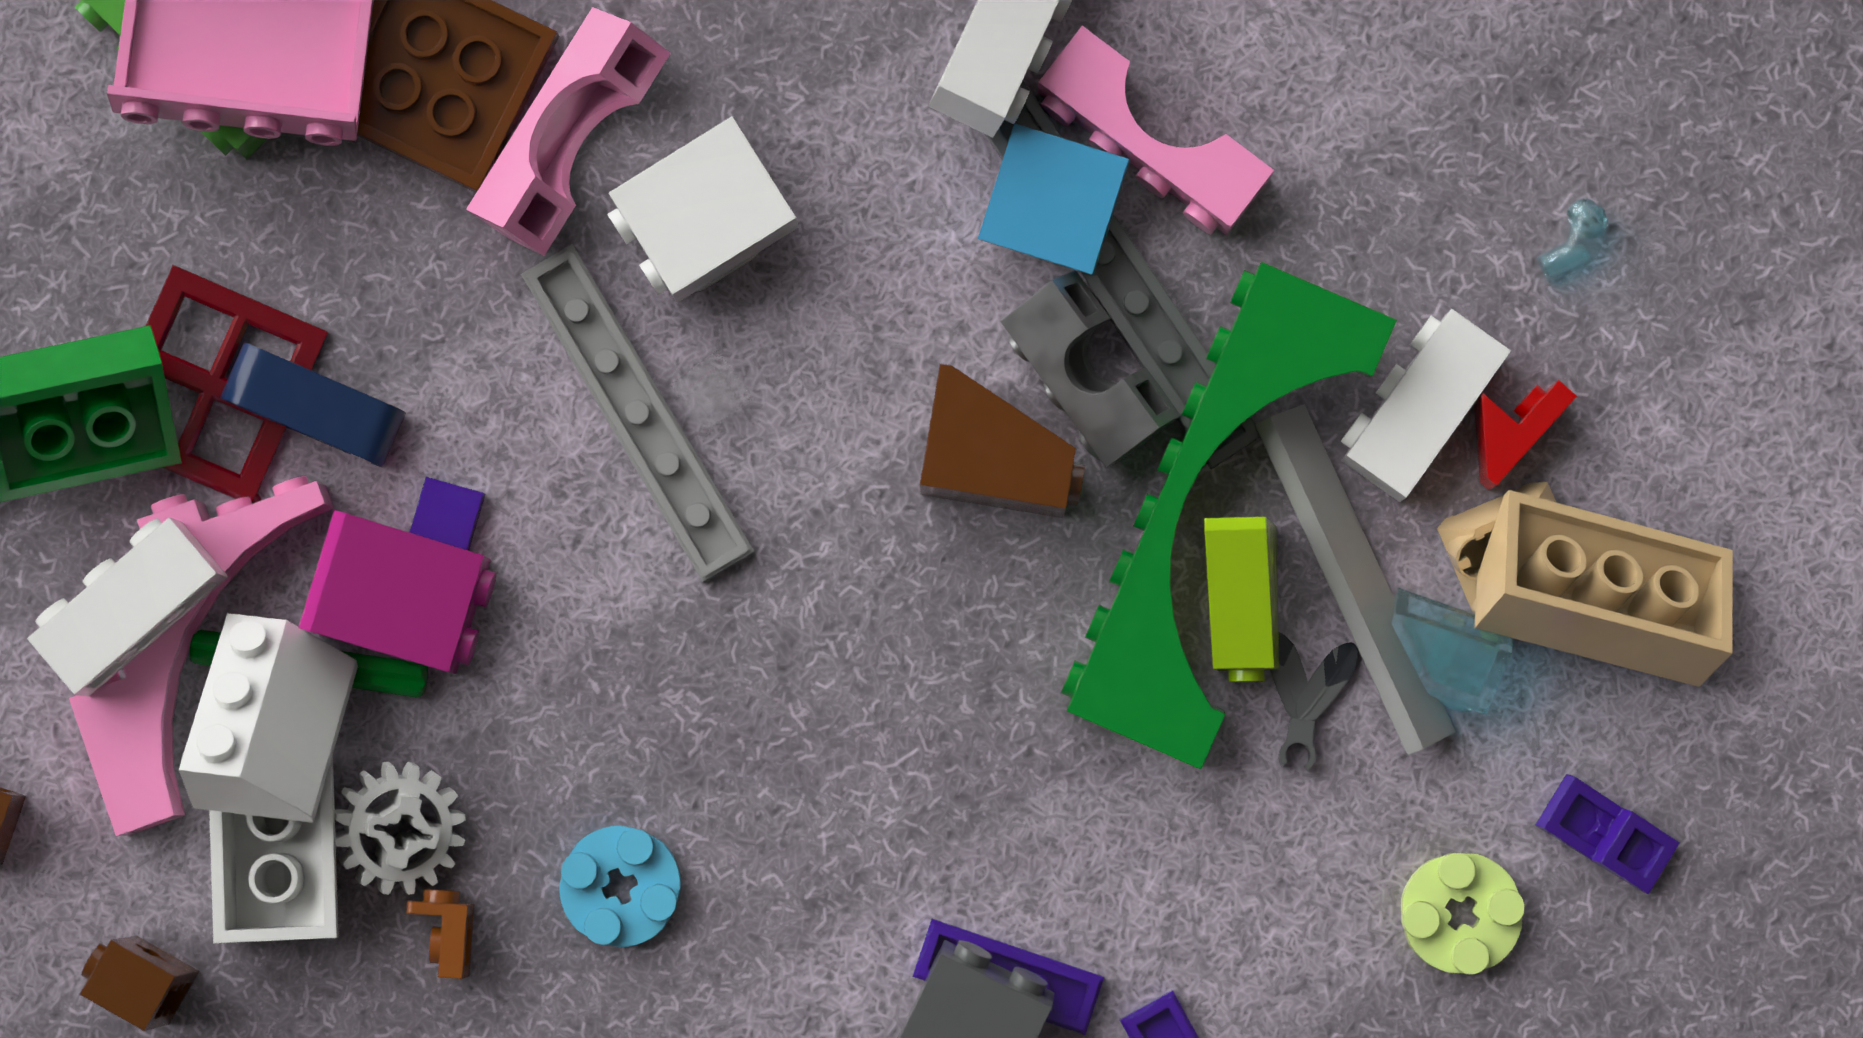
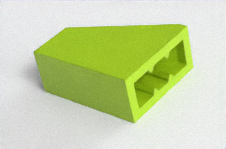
M1267 517L1204 518L1213 669L1228 671V682H1265V670H1279L1277 526Z

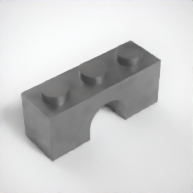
M1076 270L1051 280L1000 322L1009 333L1008 338L1013 350L1023 360L1030 362L1044 381V390L1047 397L1056 407L1065 410L1078 428L1079 438L1084 448L1093 457L1100 459L1107 468L1134 452L1181 415L1146 367L1123 378L1119 382L1107 381L1093 370L1087 355L1088 342L1093 332L1108 321L1110 317Z

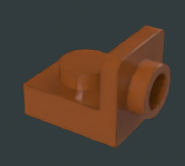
M424 889L423 900L407 901L406 913L442 916L441 927L433 926L429 945L430 963L439 964L438 977L463 979L469 977L475 904L460 903V891Z

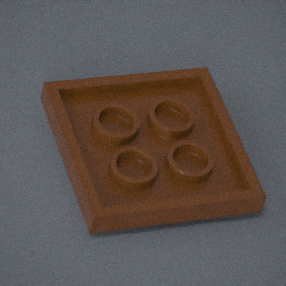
M374 0L357 136L477 193L502 153L560 37L558 32L492 0Z

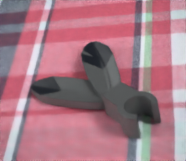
M1278 632L1279 670H1270L1285 710L1291 717L1286 742L1279 750L1278 759L1281 767L1288 763L1286 759L1288 747L1301 745L1308 752V761L1303 766L1308 771L1316 760V751L1313 746L1314 720L1326 710L1349 681L1356 668L1358 648L1354 643L1349 642L1332 649L1310 680L1307 681L1295 645L1284 634Z

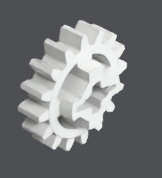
M382 762V777L375 779L363 770L359 773L360 781L363 785L359 792L346 787L341 791L345 799L350 802L347 810H335V820L344 825V830L335 833L336 846L348 847L349 850L343 853L339 858V862L345 869L353 868L360 864L361 866L357 870L355 879L363 886L369 884L376 876L378 877L377 887L382 894L389 895L394 883L399 882L403 891L410 895L415 892L416 878L422 877L433 886L438 883L433 870L438 864L451 869L456 863L446 852L449 846H464L465 839L453 832L452 826L462 823L466 818L465 814L460 810L448 809V806L458 797L453 789L448 787L438 792L436 791L440 784L441 776L431 770L419 780V766L413 762L406 763L402 775H398L394 765L390 762ZM390 791L388 799L373 809L367 808L379 795ZM420 793L431 803L437 823L425 820L420 813L422 800L419 799ZM402 816L405 821L420 832L409 830L408 833L398 832L396 838H393L377 824L388 826V823L398 824ZM359 833L373 837L377 843L375 852L377 856L376 862L372 861L365 853ZM424 847L429 848L422 857L407 865L409 857Z

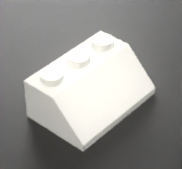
M227 613L179 767V772L192 807L195 809L314 823L358 668L356 660L307 631L299 629L298 626L288 620Z
M333 756L314 823L209 810L213 943L339 937Z

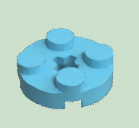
M610 826L590 833L576 844L562 864L559 892L564 912L571 924L579 932L596 944L629 947L648 941L666 927L677 909L682 882L677 861L664 842L642 829L627 826ZM616 868H619L623 876L634 875L637 879L638 885L630 890L632 900L626 904H622L617 896L607 898L603 887L611 883L609 873Z

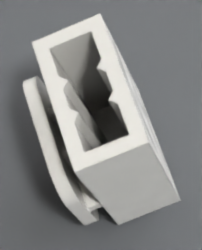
M732 116L609 192L617 207L607 214L626 245L635 239L640 243L649 259L639 264L656 293L660 295L669 290L677 303L694 292L704 290L750 262L763 249L799 228L796 216Z

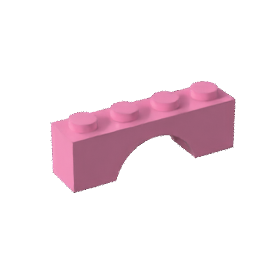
M592 7L466 210L510 240L545 256L576 206L570 193L569 180L573 161L583 141L594 127L612 112L625 106L640 104L671 53L633 23Z
M1081 26L1038 82L1037 93L1045 98L1040 104L1042 109L1064 126L1068 127L1074 120L1089 131L1092 135L1088 139V143L1093 148L1130 159V163L1140 170L1135 178L1156 196L1164 198L1169 192L1187 205L1183 214L1199 229L1212 234L1217 228L1227 236L1270 180L1274 169L1227 134L1208 144L1190 148L1169 146L1150 137L1136 123L1127 104L1125 82L1130 61L1084 26Z

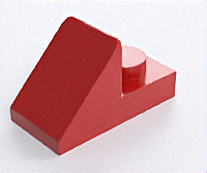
M1560 380L1551 385L1546 391L1537 384L1513 410L1521 418L1516 423L1491 399L1481 393L1474 402L1480 483L1488 490L1497 486L1572 403L1577 395Z

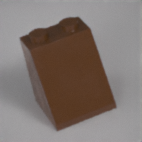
M940 364L920 479L921 495L1063 518L1067 505L1077 506L1081 495L1085 465L1074 463L1076 448L954 366Z

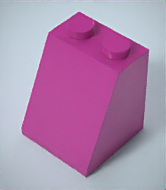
M334 510L298 628L456 674L460 663L469 665L473 658L478 642L479 630L470 627L477 605L487 607L495 586L496 572L488 570L491 559L484 555Z

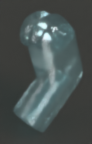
M1583 198L1572 203L1567 211L1568 222L1571 225L1567 242L1536 257L1549 283L1592 263L1598 257L1608 227V218L1604 209L1597 206L1593 200Z

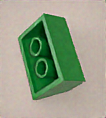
M150 325L0 357V503L182 463L163 366Z

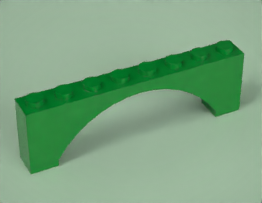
M1263 262L1259 264L1255 274L1246 270L1242 273L1230 301V304L1240 308L1231 330L1220 326L1206 356V360L1216 364L1207 386L1195 382L1181 414L1192 420L1182 442L1172 437L1157 469L1158 472L1168 475L1158 498L1147 493L1133 527L1142 530L1143 534L1134 553L1125 549L1122 550L1109 580V583L1119 586L1110 609L1098 605L1085 635L1086 639L1095 642L1085 665L1079 661H1074L1061 691V694L1071 698L1067 712L1200 770L1224 719L1225 711L1209 703L1195 679L1182 649L1173 615L1170 590L1171 552L1176 525L1186 496L1200 470L1216 448L1242 422L1267 404L1295 389L1322 379L1356 372L1368 378L1372 377L1397 322L1394 318Z

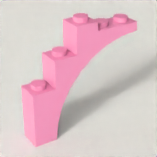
M307 476L290 479L272 487L275 496L252 504L250 497H242L217 506L215 510L218 516L210 519L204 503L195 499L187 501L185 494L176 495L152 504L153 514L137 519L140 529L157 518L162 523L169 517L182 522L227 574L228 578L123 667L126 678L121 679L117 672L89 697L76 695L69 698L115 836H129L185 816L174 771L173 717L180 675L190 650L193 634L197 632L220 592L254 555L291 528L334 508L327 487L318 481L309 483Z

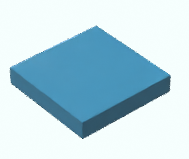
M1014 123L978 239L1094 276L1129 168L1130 159Z

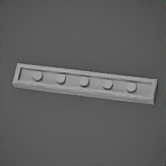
M573 244L522 273L521 276L702 582H706L755 553Z
M1305 404L1270 416L1255 424L1408 755L1413 754L1456 733Z

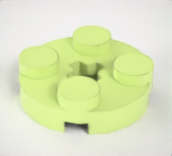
M1449 853L1427 861L1410 877L1401 897V923L1408 944L1424 962L1448 973L1476 974L1501 962L1513 949L1522 929L1525 904L1518 893L1515 882L1499 864L1478 854ZM1467 896H1470L1475 902L1472 913L1477 917L1476 923L1472 927L1461 924L1456 930L1451 928L1448 922L1452 914L1445 908L1447 903L1451 899L1462 902Z

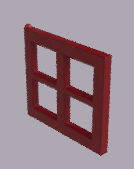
M172 265L145 326H151L165 379L200 393L178 442L182 463L161 468L231 498L250 497L252 504L259 502L261 497L257 493L287 427L221 399L220 396L228 380L225 378L248 325L297 345L290 361L311 371L329 332ZM185 297L233 317L210 371L162 351ZM215 400L263 421L240 474L191 454Z

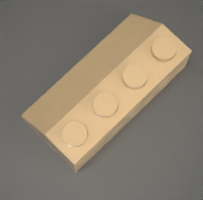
M1508 490L1503 497L1477 575L1475 628L1700 687L1733 654V550Z

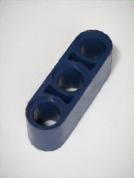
M247 343L243 344L220 396L221 399L345 453L358 456L381 468L386 461L406 415L405 411Z

